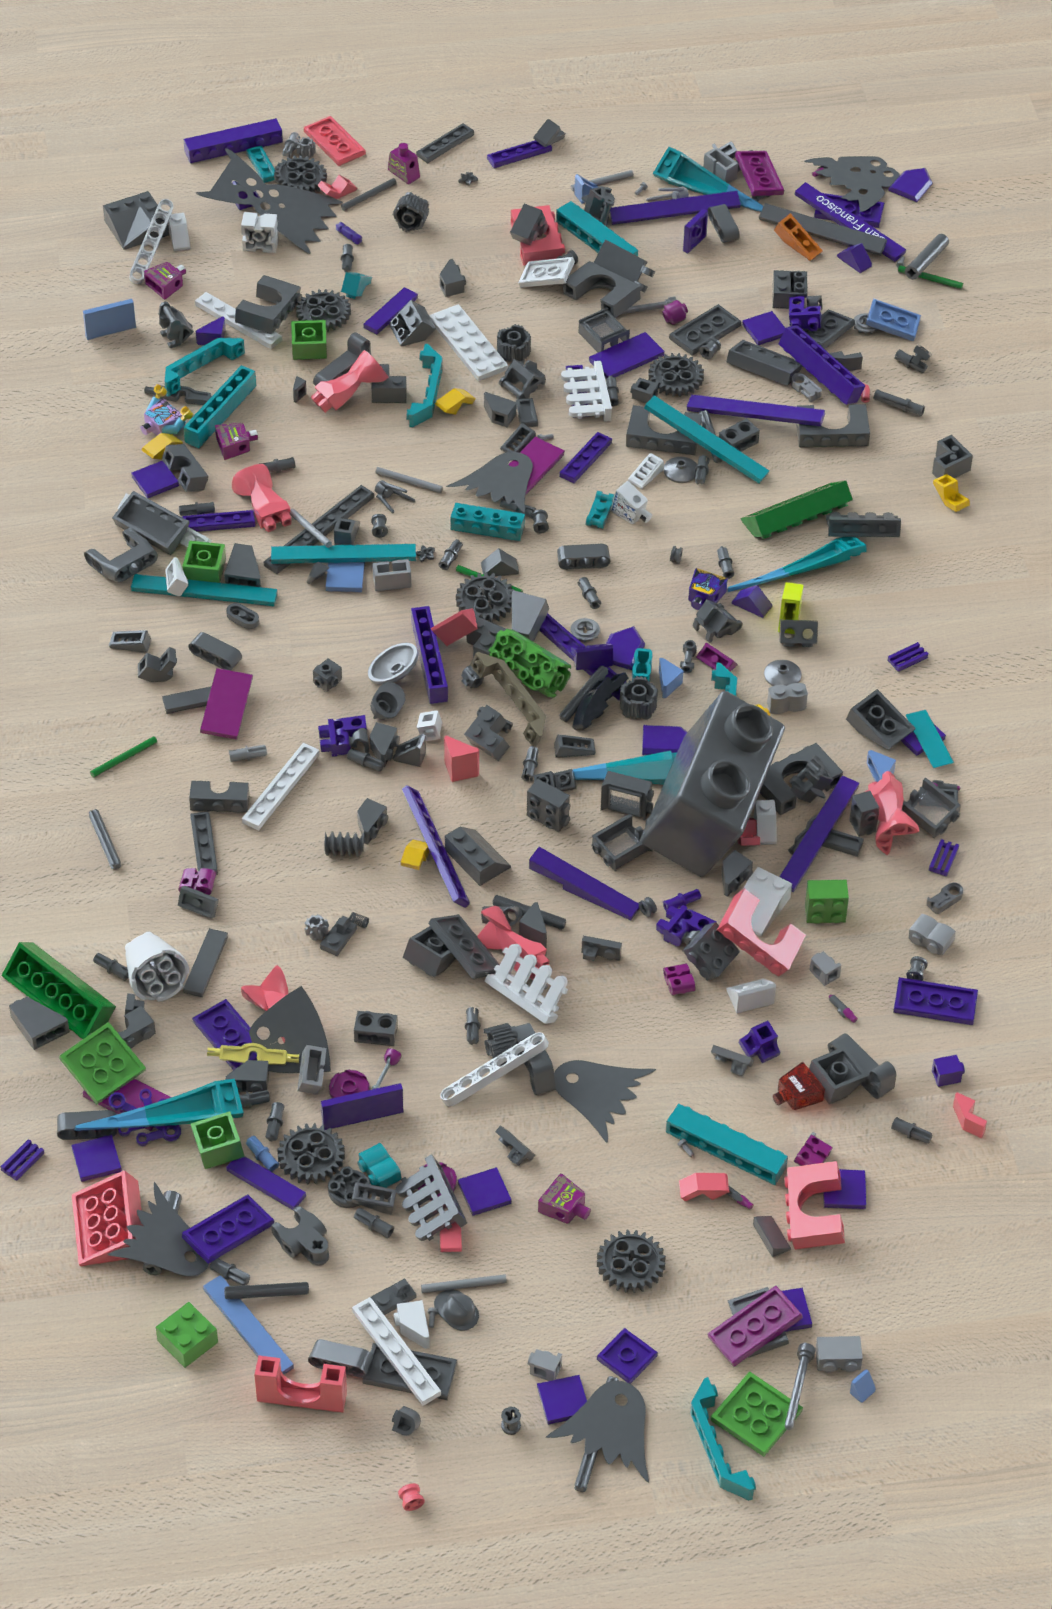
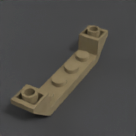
M480 652L475 653L470 664L480 678L490 674L494 675V678L500 683L506 694L510 696L516 707L520 709L529 722L523 734L526 740L536 747L543 735L545 713L504 660Z

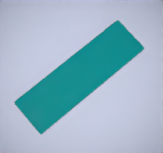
M921 710L906 714L905 716L908 721L916 728L914 733L932 767L936 768L954 763L928 712Z

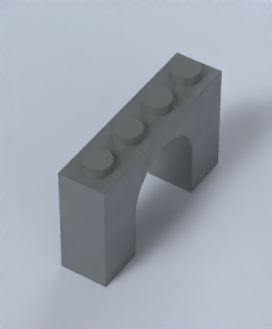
M591 261L568 276L566 283L563 284L564 294L575 300L592 289L607 288L612 290L600 299L601 310L608 308V311L615 318L641 299L640 285Z
M263 275L257 282L256 297L276 305L262 306L242 300L236 307L235 322L273 334L276 329H279L282 321L287 319L288 314L293 312L298 301H301V287Z
M866 404L849 405L848 424L840 429L796 424L799 447L869 446L870 429ZM797 405V407L814 409V405Z
M633 405L626 434V447L695 456L696 442L678 430L669 434L653 431L648 426L650 412L645 410L643 406ZM684 413L685 416L701 425L702 414Z
M817 743L806 746L803 750L790 754L787 758L777 761L770 766L760 794L766 800L775 801V809L779 815L796 808L797 795L790 790V787L783 779L790 774L800 773L814 755H817L822 760L823 765L833 779L824 789L826 792L835 788L842 777L843 771Z

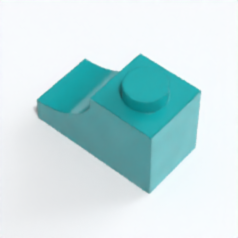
M346 272L341 292L346 293V297L353 299L356 296L362 297L366 286L371 284L372 277L355 272Z

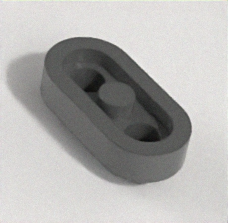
M232 603L227 607V618L246 629H254L259 625V615L255 611L239 603Z

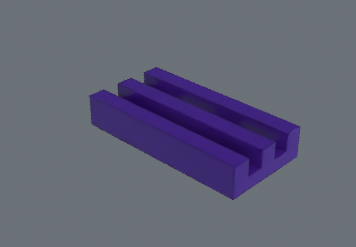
M917 642L889 655L887 661L900 672L927 659L929 653L927 651L924 652V648L920 647V644Z
M941 839L930 863L929 871L947 876L958 852L959 844L954 846L952 842L948 841V843H945V840ZM942 848H945L938 867L934 868ZM949 850H952L945 870H941Z
M28 1139L0 1166L1 1171L17 1181L45 1154L44 1149L38 1148L37 1144H32V1141ZM33 1152H36L35 1154H33V1155L26 1161V1159H27Z

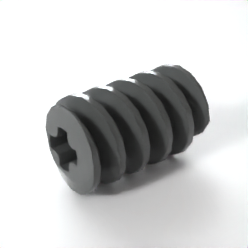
M331 831L330 836L327 837L325 832L324 851L326 856H329L332 850L334 856H337L339 851L341 856H345L346 851H348L349 857H352L355 851L356 856L360 857L361 853L364 852L365 834L362 833L361 837L358 838L357 832H355L351 838L349 832L346 833L345 837L339 832L338 836L335 837L334 832Z

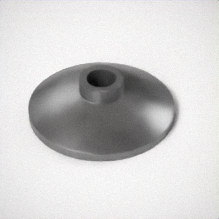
M674 457L665 463L664 474L669 480L677 483L690 482L695 479L697 463L687 457Z
M775 660L766 666L764 676L766 681L772 686H788L793 683H799L801 670L791 661Z

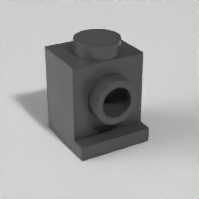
M639 378L631 386L630 393H632V399L647 403L654 395L657 397L658 383Z

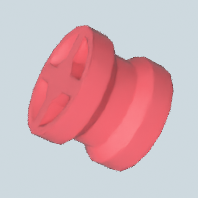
M416 1483L407 1484L398 1491L399 1498L403 1500L402 1506L405 1511L416 1510L425 1503L423 1496L420 1495V1487Z

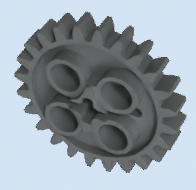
M294 155L293 159L287 157V161L282 159L281 163L278 162V165L275 166L274 178L278 185L296 187L315 193V190L320 191L318 184L321 181H327V169H324V165H320V161L314 162V158L309 160L308 156L304 159L301 155L299 158H296Z
M318 289V293L311 291L312 295L306 293V298L301 297V301H298L296 306L298 321L326 320L327 332H329V328L336 330V326L341 328L342 324H346V320H349L351 315L349 300L345 299V295L340 296V292L334 294V290L329 293L327 289L324 292Z
M671 353V356L664 354V358L659 356L658 361L653 360V364H650L648 380L658 383L659 393L665 391L666 396L669 393H672V397L675 394L681 397L682 393L688 396V392L694 393V389L699 390V386H702L704 369H702V364H698V360L693 361V357L687 358V354L683 357L680 353L677 356H674L673 353Z
M485 572L484 576L478 573V577L475 578L471 575V580L465 578V584L460 583V588H457L456 606L459 607V612L473 608L475 616L489 620L492 623L493 619L500 621V616L506 618V613H511L512 592L514 589H512L511 584H507V579L501 581V575L495 578L494 573L491 576H488L487 572Z
M306 1123L305 1129H302L298 1125L296 1132L290 1129V1136L284 1134V1141L279 1142L280 1147L277 1150L280 1169H284L285 1175L290 1174L291 1180L298 1177V1183L302 1182L303 1179L306 1180L307 1185L310 1183V1180H313L315 1184L318 1183V1179L326 1182L325 1176L331 1178L333 1177V1172L337 1173L339 1172V1167H343L345 1146L342 1143V1138L338 1139L337 1132L332 1134V1128L325 1131L324 1125L317 1128L316 1123L313 1124L312 1128H309Z
M627 1229L626 1235L618 1231V1237L611 1234L610 1241L605 1239L604 1246L600 1245L599 1252L597 1253L598 1273L603 1275V1281L609 1280V1287L616 1284L617 1291L623 1287L625 1293L628 1292L629 1288L632 1289L633 1293H636V1288H640L644 1292L645 1285L651 1289L652 1282L658 1283L659 1277H663L666 1256L663 1255L664 1249L659 1248V1241L653 1243V1236L647 1239L646 1232L640 1236L638 1235V1230H635L634 1234H630V1231Z

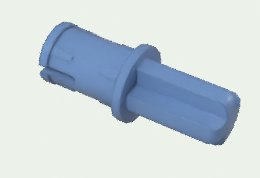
M254 1135L247 1139L246 1145L256 1155V1160H260L269 1171H275L279 1167V1162L270 1154V1149L264 1147Z

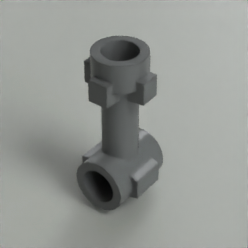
M687 640L683 644L685 659L680 662V667L684 673H691L692 669H694L692 657L697 653V646L693 640Z

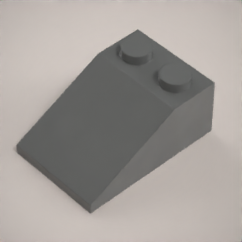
M878 689L853 706L846 718L858 733L888 750L916 729Z
M431 926L409 938L402 957L409 961L411 965L417 966L425 971L427 975L433 977L444 972L456 959Z

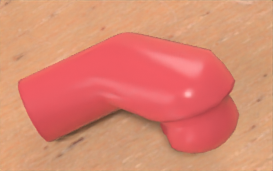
M863 383L865 388L861 394V401L867 403L870 401V388Z

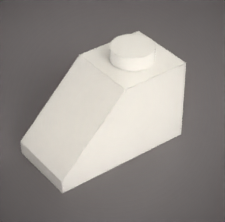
M171 214L168 223L174 251L189 250L190 241L185 214Z
M756 800L754 819L757 820V836L760 837V845L777 844L775 801Z
M423 1300L397 1304L394 1322L395 1326L400 1327V1333L423 1348H430Z

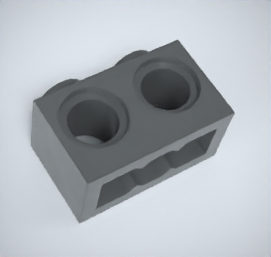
M746 418L727 429H723L719 432V438L742 452L759 443L760 430Z
M780 619L779 642L783 643V646L793 647L795 643H802V647H813V644H817V620ZM791 628L794 630L792 638L785 637L784 632L786 629ZM805 629L813 631L811 638L806 639L803 637Z
M871 791L852 795L849 820L858 837L876 832L879 806Z
M357 1011L354 1026V1042L394 1046L398 1029L397 1015Z

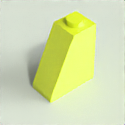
M785 583L778 632H780V619L799 620L803 584ZM788 628L784 633L794 634V630Z

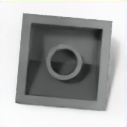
M845 1047L813 1059L807 1072V1076L829 1105L846 1098L868 1077Z

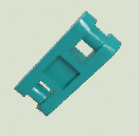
M602 491L596 492L595 500L589 515H587L585 525H595L598 528H604L615 494L609 493L608 495L603 494Z

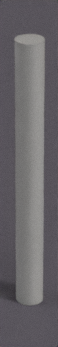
M632 170L589 181L600 185L632 177L634 174ZM575 184L571 185L572 191H575Z
M377 467L375 471L376 474L441 493L443 490V486Z
M295 509L290 510V515L327 548L331 547L332 542Z
M506 1274L423 1284L421 1285L422 1293L500 1284L507 1283Z

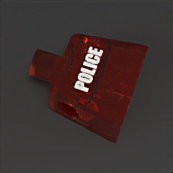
M801 1062L779 1079L778 1092L773 1094V1100L778 1106L787 1102L792 1110H798L824 1101L825 1088L806 1064Z

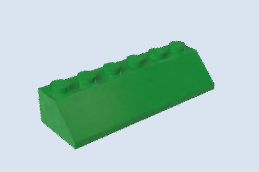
M846 480L831 482L740 519L754 537L765 539L772 536L771 533L774 531L780 533L787 530V526L792 525V527L803 524L802 520L807 519V521L816 519L818 518L817 514L822 513L825 515L833 512L832 508L837 507L840 509L846 507L848 502L853 501Z
M33 942L18 943L1 975L32 1000L66 1017L69 1029L82 1039L105 1025L116 1008L113 1003Z

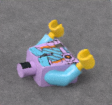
M156 384L154 387L156 396L152 397L144 413L145 424L140 427L144 435L151 432L155 435L160 433L178 434L185 426V420L191 419L193 413L187 406L182 407L179 412L164 398L160 399V397L167 394V390L164 387L161 389V385Z

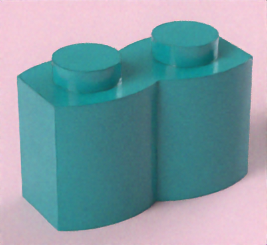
M636 649L632 679L636 678V676L639 678L642 676V678L646 677L650 681L653 657L651 649Z
M381 1143L358 1154V1167L361 1172H366L371 1185L387 1188L402 1179L398 1165Z

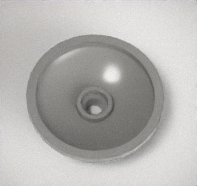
M400 643L384 650L373 660L368 669L370 680L375 684H383L403 679L417 663L419 652L416 646L411 643Z

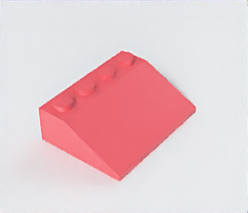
M124 1170L72 1194L80 1266L128 1259L108 1255L115 1250L130 1247L123 1240L136 1239L129 1232L127 1226H143L137 1215V1210H142L138 1180Z

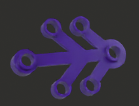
M149 1089L141 1090L139 1098L144 1103V1106L152 1104L151 1091ZM115 1092L109 1097V1106L115 1111L123 1110L128 1112L138 1109L125 1102V1096L122 1093ZM144 1093L149 1094V1097L143 1098L142 1095ZM118 1100L121 1104L116 1106L113 1104L114 1101ZM180 1125L149 1126L158 1130L147 1134L144 1132L139 1133L136 1136V1142L142 1147L146 1146L149 1141L161 1138L173 1142L181 1136ZM148 1127L128 1128L127 1132H122L121 1128H118V1132L121 1136L126 1137L132 1131ZM172 1129L175 1131V1133L169 1135L167 1131ZM145 1137L146 1141L140 1142L139 1138Z

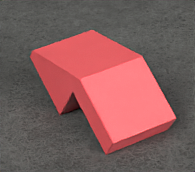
M341 175L337 176L332 185L324 181L318 184V187L326 195L335 199L358 189L349 179Z
M749 818L743 834L737 840L739 845H760V837L757 836L756 819Z
M957 1092L953 1108L962 1129L982 1138L986 1130L987 1120L973 1114L975 1100Z
M694 1173L679 1180L681 1199L684 1201H688L701 1194L714 1200L729 1193L728 1176L726 1173Z
M454 1222L451 1224L452 1227L450 1229L444 1228L440 1231L441 1252H462L461 1227Z

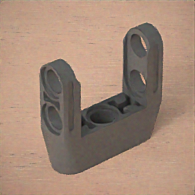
M127 528L122 532L127 545L131 548L130 550L112 560H108L96 549H89L84 552L87 563L105 578L116 582H122L153 565L158 558L157 552L145 538L132 528Z

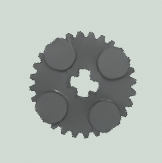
M407 192L405 196L400 197L392 214L394 219H396L395 221L398 222L399 228L406 232L412 229L414 231L415 229H422L429 215V202L426 199L420 198V196H416V194L414 195L412 192Z
M514 324L511 328L499 329L497 333V352L504 361L508 360L510 362L515 359L524 363L531 352L530 334L519 324Z
M636 676L632 681L629 680V683L626 682L624 685H621L620 709L626 718L635 717V719L642 718L648 720L652 717V713L656 711L658 689L646 677L642 678L641 676L639 678Z
M509 1023L483 1029L484 1034H487L488 1040L484 1041L488 1056L490 1055L495 1058L516 1045L515 1038H518L515 1026L511 1027Z

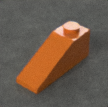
M791 213L781 220L774 229L784 243L809 261L813 260L823 251Z

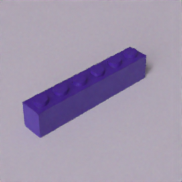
M277 118L185 138L184 151L189 162L194 163L228 155L225 148L233 153H239L258 146L265 147L283 143L282 128Z
M798 325L786 327L778 343L783 350L789 353L796 362L805 367L807 372L814 375L842 403L846 405L857 403L865 385Z
M430 607L411 608V624L419 652L429 704L448 702V685L437 637L431 630L434 624Z

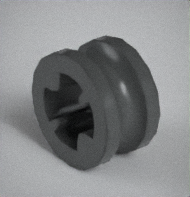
M673 546L670 555L671 562L675 560L677 563H680L683 554L682 547L677 549L676 546Z
M646 897L644 901L641 900L638 904L641 912L646 917H649L651 913L657 912V906L650 897Z

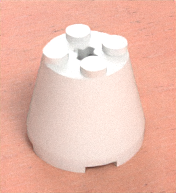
M146 932L126 944L125 955L130 985L136 996L140 999L164 1001L176 995L184 987L183 982L189 973V966L184 956L152 932Z

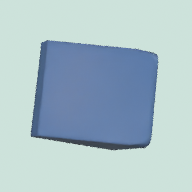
M867 1369L851 1382L850 1394L861 1403L876 1390L870 1372Z

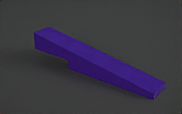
M540 846L529 859L530 870L563 884V890L630 921L640 909L639 903Z

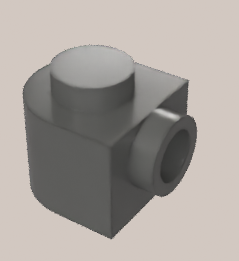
M403 1406L400 1410H396L392 1417V1422H394L392 1431L404 1436L412 1434L421 1424L420 1415L415 1410Z

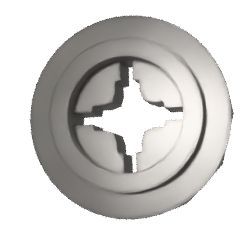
M862 313L854 317V329L858 330L859 333L865 332L866 335L867 332L873 334L874 331H878V329L866 325L869 313Z
M582 618L573 622L571 633L578 640H583L585 643L586 640L593 641L594 638H598L600 627L596 621ZM584 627H586L587 633H583Z

